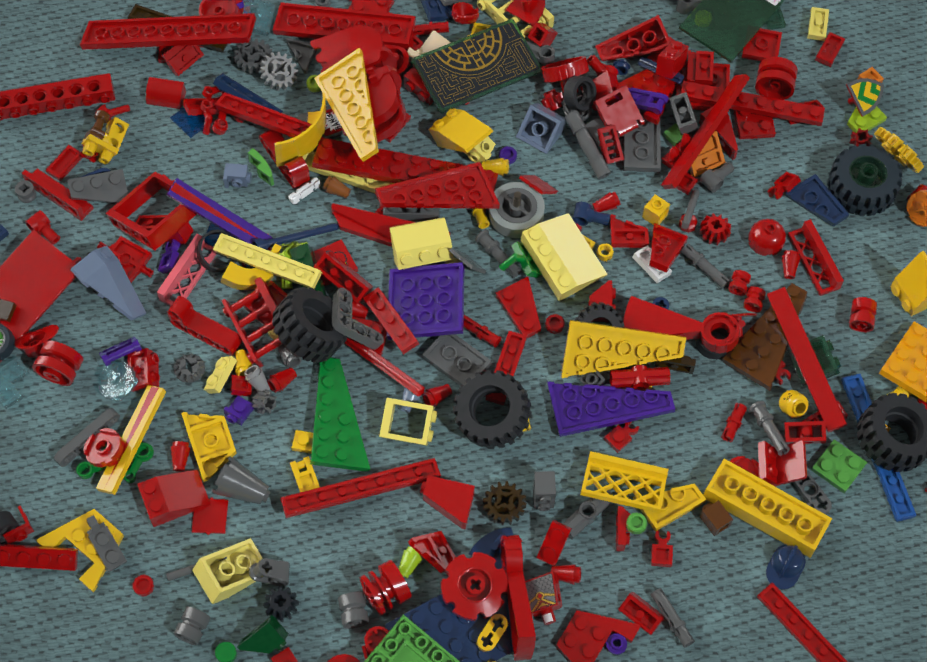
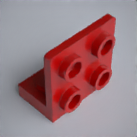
M801 440L787 444L790 450L785 455L782 452L781 456L778 455L775 447L766 441L759 442V478L773 486L806 479L805 442Z

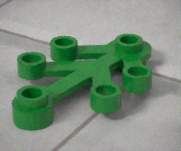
M140 444L133 458L134 462L124 476L125 482H135L136 473L141 464L153 457L154 450L150 444ZM142 451H147L146 455H140ZM81 462L77 465L76 472L81 479H89L93 473L105 470L107 466L95 467L89 462ZM84 470H89V473L82 474ZM132 474L133 478L127 479V475Z

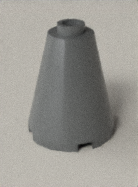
M230 456L228 460L231 462L229 465L225 464L215 483L218 488L217 490L213 489L212 493L256 504H261L262 501L266 503L271 493L268 490L269 486Z

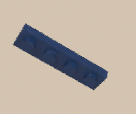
M223 73L216 77L213 82L222 92L280 113L283 112Z

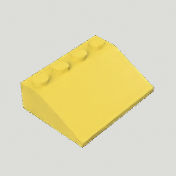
M569 213L538 223L522 232L521 242L559 301L607 276L605 269Z

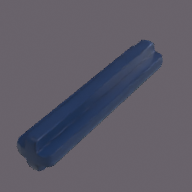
M646 57L639 58L638 65L656 73L657 62ZM677 73L669 80L676 84H682L684 76Z

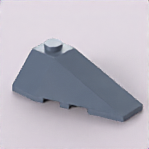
M108 246L93 250L71 268V271L87 288L91 286L99 292L97 294L102 299L104 297L113 303L115 309L131 321L146 314L119 259Z

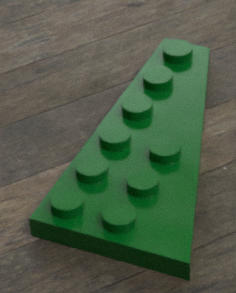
M330 358L327 361L319 362L310 465L369 472L370 465L340 359Z

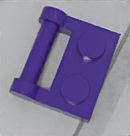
M132 337L99 352V355L105 366L111 365L112 361L134 351L139 352L142 348L138 340Z

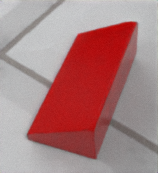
M634 592L629 593L618 609L633 622L641 625V628L650 635L654 633L665 619L663 614Z

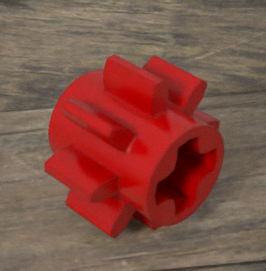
M553 89L543 94L544 98L541 102L544 107L552 111L562 107L561 102L564 100L562 92H556V89Z
M858 128L857 133H851L852 139H850L849 144L856 145L857 147H859V144H866V146L872 144L870 140H872L873 135H869L868 129L861 130V128Z

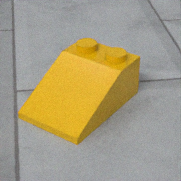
M455 108L450 109L442 119L436 120L433 126L428 129L438 147L468 153L493 132L492 128L464 110Z
M924 251L920 252L895 277L890 286L894 296L898 297L902 302L903 309L908 311L911 316L927 309V254Z

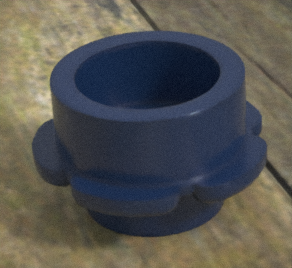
M620 59L613 63V66L618 70V75H626L628 73L630 64L626 60Z

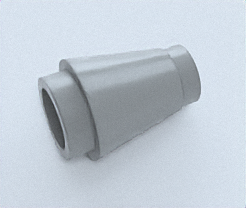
M253 365L245 371V379L257 391L270 390L262 368Z

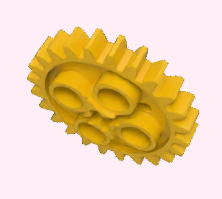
M882 127L876 130L874 135L882 143L881 146L888 153L894 155V159L901 165L907 166L916 173H919L924 168L923 163L916 157L917 154L908 145L903 144L904 141L897 135L891 134Z

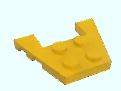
M95 509L36 540L42 547H58L67 539L94 564L79 578L92 592L98 587L97 584L101 577H103L106 567L88 538L87 531L91 528L86 519L94 515L99 524L104 522L118 546L124 537L123 533Z

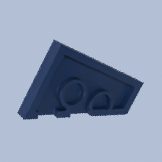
M816 174L795 186L790 192L785 193L786 197L833 227L849 217V213Z

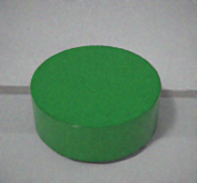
M222 642L216 647L215 656L219 662H233L237 657V650L232 643Z

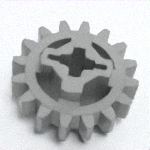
M271 52L260 63L259 72L263 73L260 78L266 80L265 85L271 84V89L276 86L277 91L281 87L286 90L297 79L298 70L295 69L297 64H292L293 58L287 59L286 53L281 56L280 52H277L275 56Z

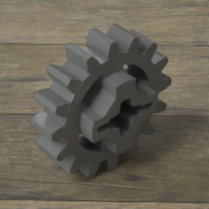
M258 38L254 41L250 39L249 43H242V46L237 45V50H234L235 63H237L238 68L242 67L243 72L249 70V74L252 71L258 74L261 67L260 63L266 55H270L272 49H270L269 44H265L264 40L258 42Z

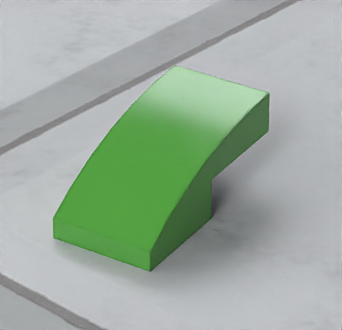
M252 148L248 152L249 162L256 166L258 177L270 186H273V175L268 163Z

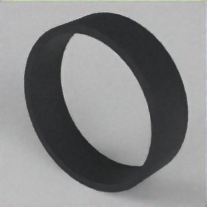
M218 229L206 233L197 245L199 262L212 272L226 271L227 267L217 268L207 263L202 255V242L205 237L211 234L223 233L235 238L224 230Z

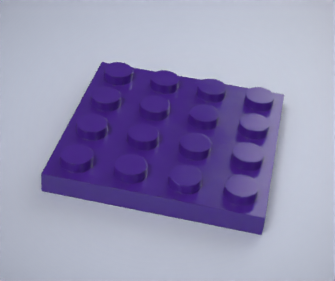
M463 262L417 266L401 270L398 268L390 269L388 301L415 338L463 334L465 265ZM387 333L388 340H392L390 335Z

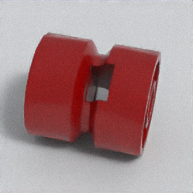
M867 297L855 298L852 301L849 327L859 332L872 331L875 326L877 302Z

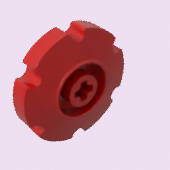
M473 552L472 558H467L462 554L453 559L446 567L445 573L448 574V578L441 580V595L446 605L450 603L454 605L452 612L456 616L465 620L475 621L477 615L481 614L486 619L494 615L504 604L501 594L508 592V579L503 568L497 569L495 567L496 560L493 557L480 552ZM478 583L477 589L472 590L470 588L472 584Z

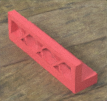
M195 235L157 291L160 301L171 306L174 301L170 300L172 294L179 292L182 297L187 299L205 272L206 268L197 259V245L203 236ZM203 240L201 250L204 248L211 251L210 255L204 258L210 264L217 253L213 250V246L206 244ZM200 263V270L191 273V266ZM190 278V285L181 288L180 282L183 279Z

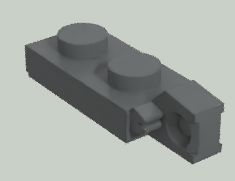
M94 515L87 518V523L91 528L87 531L88 538L107 571L111 572L127 563L126 558L104 522L99 524Z

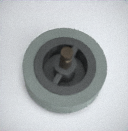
M510 182L494 191L500 207L499 209H489V220L493 228L500 234L510 238H521L523 231L543 222L545 209L543 197L526 183Z

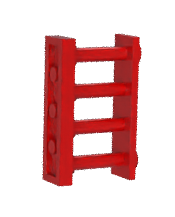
M259 277L254 280L257 287L252 293L232 305L226 299L221 301L224 305L222 309L225 315L231 318L249 352L247 354L248 359L252 364L255 363L262 367L264 365L260 357L283 343L279 341L278 337L256 351L251 342L274 329L272 321L247 335L243 328L267 312H271L273 315L274 310L278 306L268 284ZM258 297L264 298L265 303H263L262 307L239 320L235 311Z

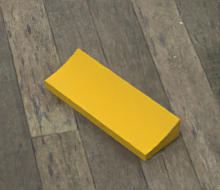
M723 459L703 494L709 502L715 503L719 500L727 512L788 546L797 545L802 554L809 558L813 555L832 520L831 517L726 459Z

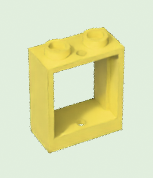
M386 398L379 437L428 446V442H432L434 431L431 430L432 422H436L437 411H434L435 407L431 405ZM395 405L427 410L422 439L390 434Z

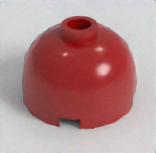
M766 218L757 221L748 234L750 248L762 256L778 254L786 241L784 227L774 219Z

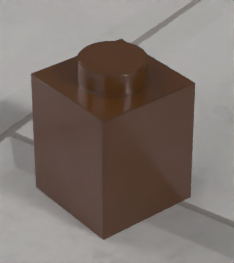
M719 500L715 503L709 502L702 508L703 511L700 518L714 536L731 526L733 518Z

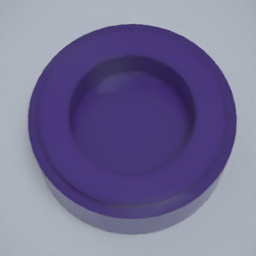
M510 146L503 147L499 151V158L508 159L509 165L513 164L517 159V151Z

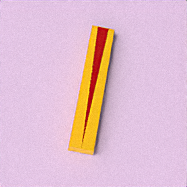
M147 385L121 437L125 441L123 451L114 466L106 467L96 487L98 491L116 494L166 394L164 388Z

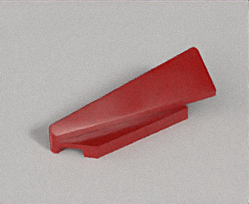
M335 203L331 205L332 214L335 216L341 231L391 247L392 242L389 228L415 223Z

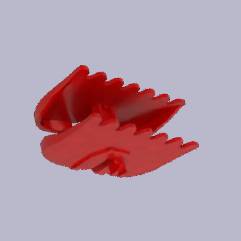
M362 25L352 26L310 41L313 49H322L316 55V61L323 67L321 73L358 48L362 50L377 143L394 135L403 126L406 119V108L400 96L402 80L399 72L396 70L397 61L400 58L398 53H393L390 49L386 48L380 33L376 29ZM342 128L343 134L347 136L344 129Z

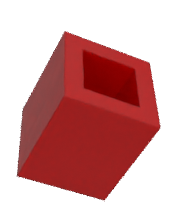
M536 22L527 37L540 47L544 45L550 46L558 32L546 23Z

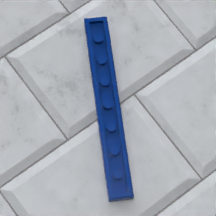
M861 374L841 379L857 423L860 421L859 418L864 411L872 404ZM874 464L896 522L916 517V512L900 472H893V469L888 471L883 469L882 465L877 466Z

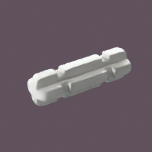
M314 177L310 180V183L307 182L298 188L296 193H291L288 196L290 202L296 204L300 201V198H305L313 192V189L319 188L321 186L320 180Z

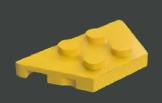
M183 412L181 414L204 482H207L229 461L228 458L230 456L233 457L237 454L224 416H209L207 414L189 415L188 412Z

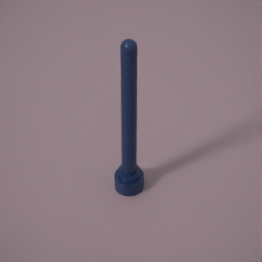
M333 223L269 240L258 238L254 239L252 243L257 247L268 250V247H272L274 244L280 245L336 231L339 226Z

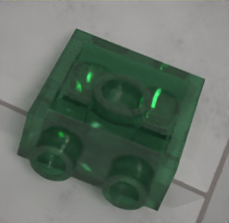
M824 335L810 340L826 379L839 374L838 368L842 366L838 357H833L831 353L834 347L830 339L826 341ZM791 349L787 350L802 386L806 385Z

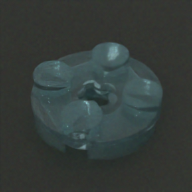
M125 362L111 363L101 372L99 376L101 381L98 389L106 398L120 402L130 394L137 385L138 379L134 369ZM116 378L120 379L117 384L115 381Z

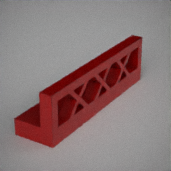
M38 168L33 173L26 169L22 172L24 180L30 181L37 192L80 221L94 209L93 205L87 201L71 199L68 188Z
M812 220L804 221L802 228L788 232L789 239L795 250L799 252L800 259L819 295L839 290L844 280ZM803 234L806 239L805 243L797 241L794 236ZM804 248L813 252V258L804 255ZM812 263L821 267V274L811 269ZM820 279L828 281L831 287L822 289L819 284Z

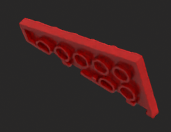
M480 162L375 188V194L381 207L499 209L500 207L499 201Z

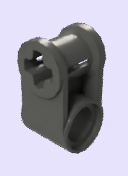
M264 558L250 566L249 575L256 582L268 583L274 586H286L289 584L290 563Z

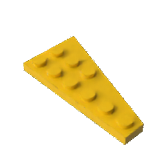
M570 320L561 378L624 368L637 364H647L654 361L682 358L686 337Z

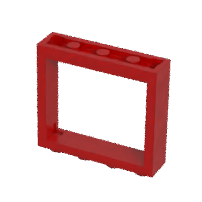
M157 172L152 173L106 212L114 227L154 251L197 214L180 204L150 231L128 219L133 212L160 189L163 188L169 191L175 180L172 181L166 175H161Z

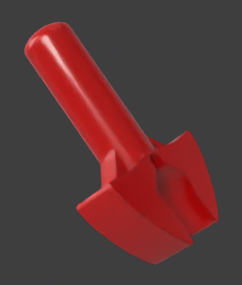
M104 104L97 110L107 112L110 115L109 122L113 116L129 112L130 106L127 104L108 109L106 104Z

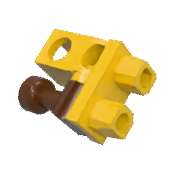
M97 110L94 115L96 122L93 128L86 132L81 144L84 145L83 154L92 157L96 151L100 154L98 161L106 165L111 161L112 157L118 154L129 124L117 117L108 122L110 115L103 110ZM104 123H107L106 132L102 131Z

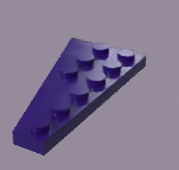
M547 381L560 437L675 412L671 391L648 389L641 391L634 390V388L617 389L611 386L587 384L580 386L572 385V383L556 384Z

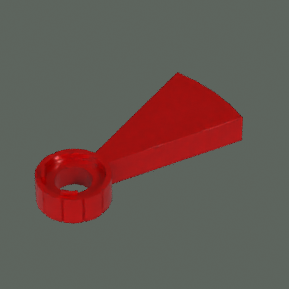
M631 296L623 321V328L686 337V340L701 338L705 348L715 353H725L734 349L738 344L740 335L738 321L728 313H713L707 316L703 322L634 296ZM716 328H723L728 331L729 336L725 339H716L712 336L711 332Z
M519 535L501 536V563L508 579L507 596L514 661L531 659L536 641L523 574L522 539Z

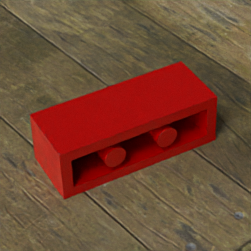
M331 251L325 252L314 265V268L320 270L322 275L338 288L347 289L356 303L363 301V297L374 287Z

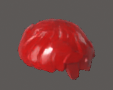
M458 2L452 7V17L459 24H472L479 17V9H474L472 4Z

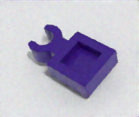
M173 239L172 244L170 242L166 243V252L161 256L158 271L163 274L171 271L178 262L179 253L177 251L180 247V242Z

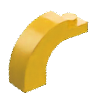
M274 244L271 252L279 254L281 246ZM230 261L222 276L221 283L238 290H253L257 287L254 280L261 277L268 283L275 275L258 268H243Z

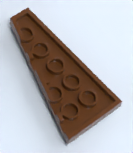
M791 283L786 290L799 317L808 292ZM772 306L738 341L736 347L723 358V363L771 391L779 365L789 345Z

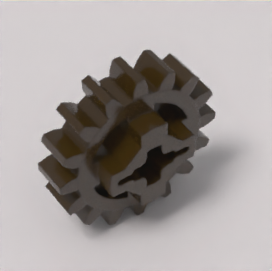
M508 481L503 486L498 482L496 488L491 485V492L486 491L485 496L487 498H483V504H485L483 510L489 511L487 518L493 516V523L500 520L501 525H504L505 521L512 525V519L518 522L519 515H524L525 511L523 509L527 505L524 502L526 495H521L522 489L516 490V484L514 483L512 486H509ZM493 497L495 498V501H496V502L494 503V506H492V504H491V501H492ZM516 500L518 501V507H517V509H515V505H514V503L516 502Z

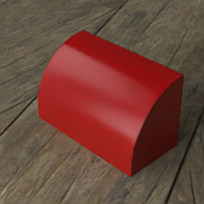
M149 77L146 88V104L176 109L182 108L186 95L184 82Z

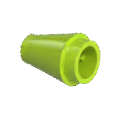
M409 546L407 550H404L398 568L403 577L407 579L422 560L421 555Z

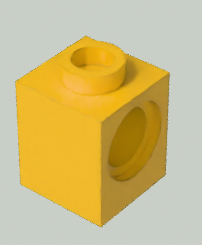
M655 194L644 206L642 218L652 225L654 223L660 225L668 215L670 204Z

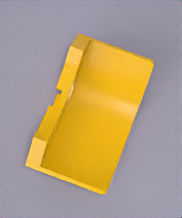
M323 93L321 110L308 112L307 122L312 125L294 138L275 143L277 167L284 166V164L299 156L303 157L307 153L312 152L318 145L326 128L325 93Z

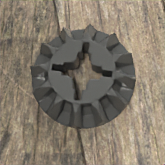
M192 353L190 355L183 354L174 365L176 377L186 383L199 380L205 372L204 361L199 355L196 356ZM187 362L192 366V373L186 369Z

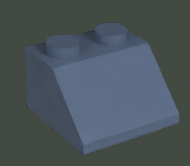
M539 103L532 104L516 137L547 154L561 136L567 121L565 117Z

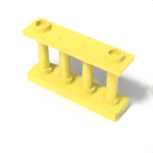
M477 0L478 8L481 11H485L499 26L510 22L515 25L521 21L516 16L508 20L503 15L507 12V7L514 0L509 1L499 9L492 4L496 0ZM544 8V12L538 22L546 23L552 28L554 16ZM528 25L521 31L516 28L523 42L533 26Z

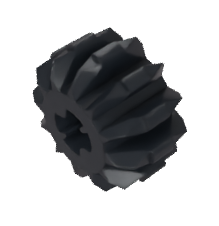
M279 586L277 592L271 588L272 595H265L267 601L263 603L264 608L267 609L265 611L266 615H273L276 619L279 616L282 623L284 622V616L291 620V613H297L296 606L299 605V601L296 600L297 594L295 592L291 593L289 587L283 591L282 586ZM279 601H284L282 607L278 606Z

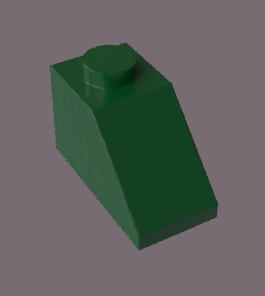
M271 615L243 637L237 648L242 651L269 654L273 650L279 651L285 646L289 633Z

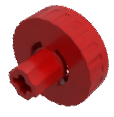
M578 56L547 64L541 67L544 82L560 81L562 91H564L565 84L569 78L589 72L586 56Z

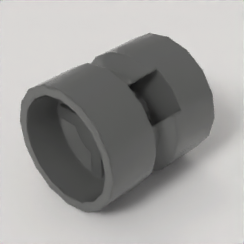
M350 592L338 597L339 608L343 612L341 614L343 628L353 629L369 623L368 613L364 609L366 602L363 592Z
M188 606L181 616L183 622L178 623L173 635L186 643L196 646L203 635L201 630L206 629L211 617L196 608Z

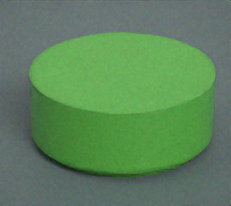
M632 513L627 518L626 527L632 534H641L647 527V519L641 513Z

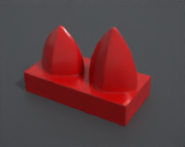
M684 133L681 141L676 146L671 147L670 151L661 158L664 165L672 169L691 141L689 134Z

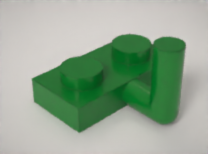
M516 241L512 245L514 254L500 264L499 268L505 271L517 261L520 262L522 271L526 276L539 278L542 275L523 243Z

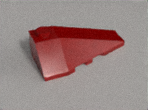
M659 15L595 47L601 61L657 53L665 49L671 43V40Z

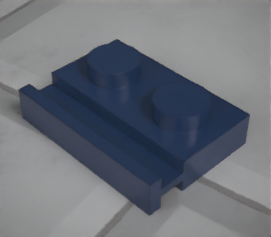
M420 0L429 22L453 19L450 5L443 6L441 0Z

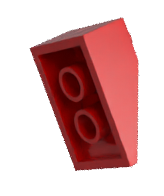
M198 469L156 476L137 484L153 527L190 514L197 509L211 504Z

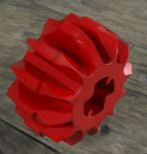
M713 213L711 217L706 216L702 220L699 232L700 235H703V241L709 239V245L713 241L718 245L720 241L724 243L730 237L731 224L728 223V218L722 219V214L717 217Z

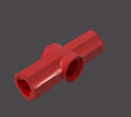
M636 365L631 369L610 370V386L616 388L633 387L635 390H644L649 388V386L670 385L671 382L670 369L668 367L647 368L645 365Z

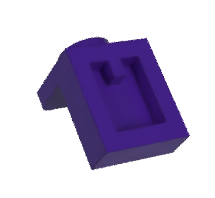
M237 396L229 408L225 406L223 409L226 420L232 424L237 423L242 426L253 411V404Z

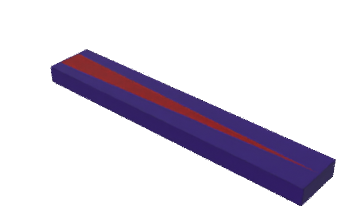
M178 178L175 179L166 194L241 241L253 245L252 241L254 239H273L267 233Z

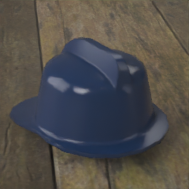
M782 545L778 547L767 566L766 576L770 584L773 582L779 589L793 587L805 567V555L802 554L797 545Z

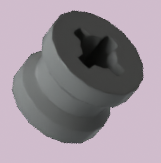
M23 180L15 186V192L21 202L30 203L34 201L37 194L30 181Z

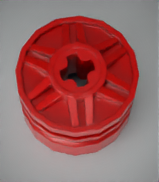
M388 560L378 566L379 577L373 571L368 572L370 580L366 575L359 577L366 599L379 615L386 613L383 603L389 610L393 609L391 598H394L398 604H401L412 597L403 575L392 560Z

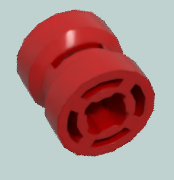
M735 270L732 275L733 281L730 282L728 290L732 294L744 296L747 293V285L750 283L751 275L743 270Z
M749 287L743 307L751 312H760L763 307L762 301L765 299L766 291L759 287Z

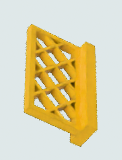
M590 451L580 495L660 513L669 469ZM590 471L601 473V475L594 477ZM610 476L620 477L621 479L614 482ZM605 478L609 485L602 487L598 481ZM629 480L640 482V484L633 486ZM625 483L629 489L622 491L618 485ZM594 484L598 490H587L586 487ZM649 485L659 486L660 488L654 491ZM613 488L618 494L613 496L609 495L606 491ZM645 488L649 494L642 496L638 490ZM634 493L638 499L631 500L626 495ZM653 497L658 504L652 505L646 500Z

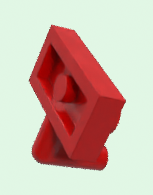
M215 98L184 99L183 106L188 115H204L203 134L209 135L213 119L212 115L219 114V110L214 107L210 111L204 112L201 110L200 104L204 99L210 101Z

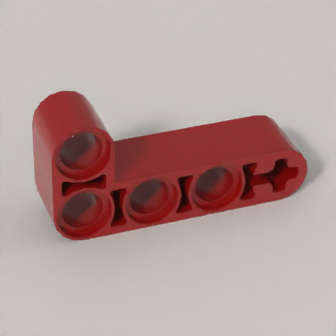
M270 129L259 135V139L276 164L275 143L285 140L279 132ZM302 156L284 164V166H278L293 189L310 180L309 169Z
M178 296L167 311L170 322L176 328L229 356H233L243 342L238 333L195 311L192 303L182 296Z

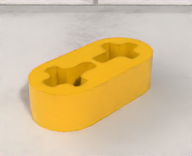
M493 615L479 634L477 646L481 651H491L498 643L508 626V621L504 615ZM501 619L503 628L499 627L495 632L492 631L495 625L493 620ZM490 633L493 635L489 641L492 645L484 647L481 638H486Z

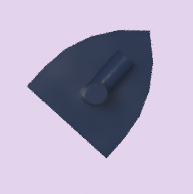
M502 528L486 534L473 546L468 554L471 556L473 552L487 554L496 560V568L501 569V536L513 535L512 528Z

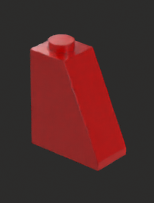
M428 475L426 482H422L420 493L423 494V501L461 529H466L475 486Z

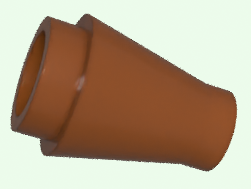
M328 176L323 185L326 193L347 199L351 192V189L335 176Z

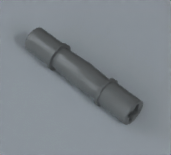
M577 110L570 112L565 116V119L573 132V136H576L598 180L606 178L611 174V171L587 131L588 127L584 124Z

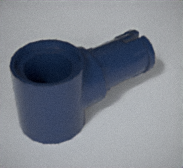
M581 201L575 204L572 219L581 226H586L591 222L608 226L610 214L594 211L589 203Z

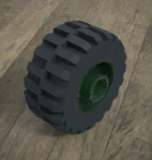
M859 144V147L853 145L849 149H844L836 157L829 173L827 185L829 186V191L844 208L849 210V213L854 214L856 212L859 213V216H865V214H869V216L876 215L877 212H884L895 200L902 185L903 179L901 177L903 174L902 170L899 169L898 161H894V157L890 153L887 154L885 149H878L875 145L866 146V144Z

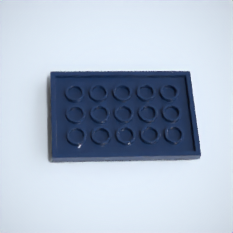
M478 583L472 584L470 588L472 590L475 588L477 589L479 585ZM507 593L501 594L504 604L495 614L504 615L508 621V626L496 646L488 652L481 651L478 648L477 638L492 616L485 619L483 615L478 614L475 621L462 619L452 612L454 610L453 604L446 605L441 594L404 614L460 662H493L513 652ZM403 615L386 623V629L390 631ZM501 619L493 620L495 625L492 631L495 632L499 627L503 628ZM490 633L486 638H481L484 647L492 645L489 641L493 635Z

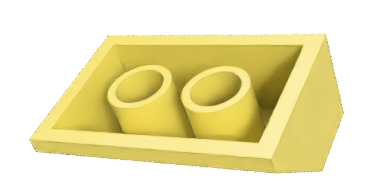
M444 217L389 228L394 262L399 270L454 259L453 254L449 251L452 248V243Z

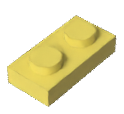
M811 8L807 39L825 41L829 9Z
M232 356L221 357L216 362V368L213 373L208 377L204 390L209 394L220 393L237 360Z

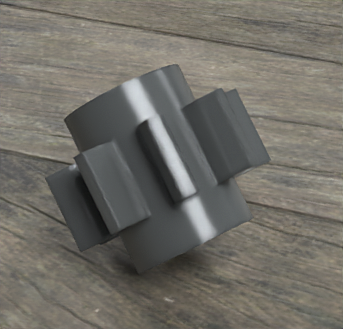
M258 390V394L252 397V407L258 409L257 413L271 414V410L276 407L275 399L277 397L271 395L272 391Z

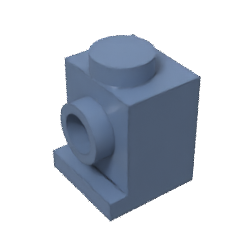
M225 164L223 176L225 188H229V185L237 188L247 187L248 183H251L252 173L249 172L248 165Z

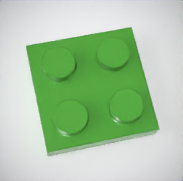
M834 439L812 467L811 471L842 493H845L867 462Z

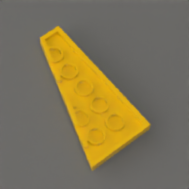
M358 48L314 79L322 93H325L326 100L360 159L364 162L378 153L379 150L363 53Z

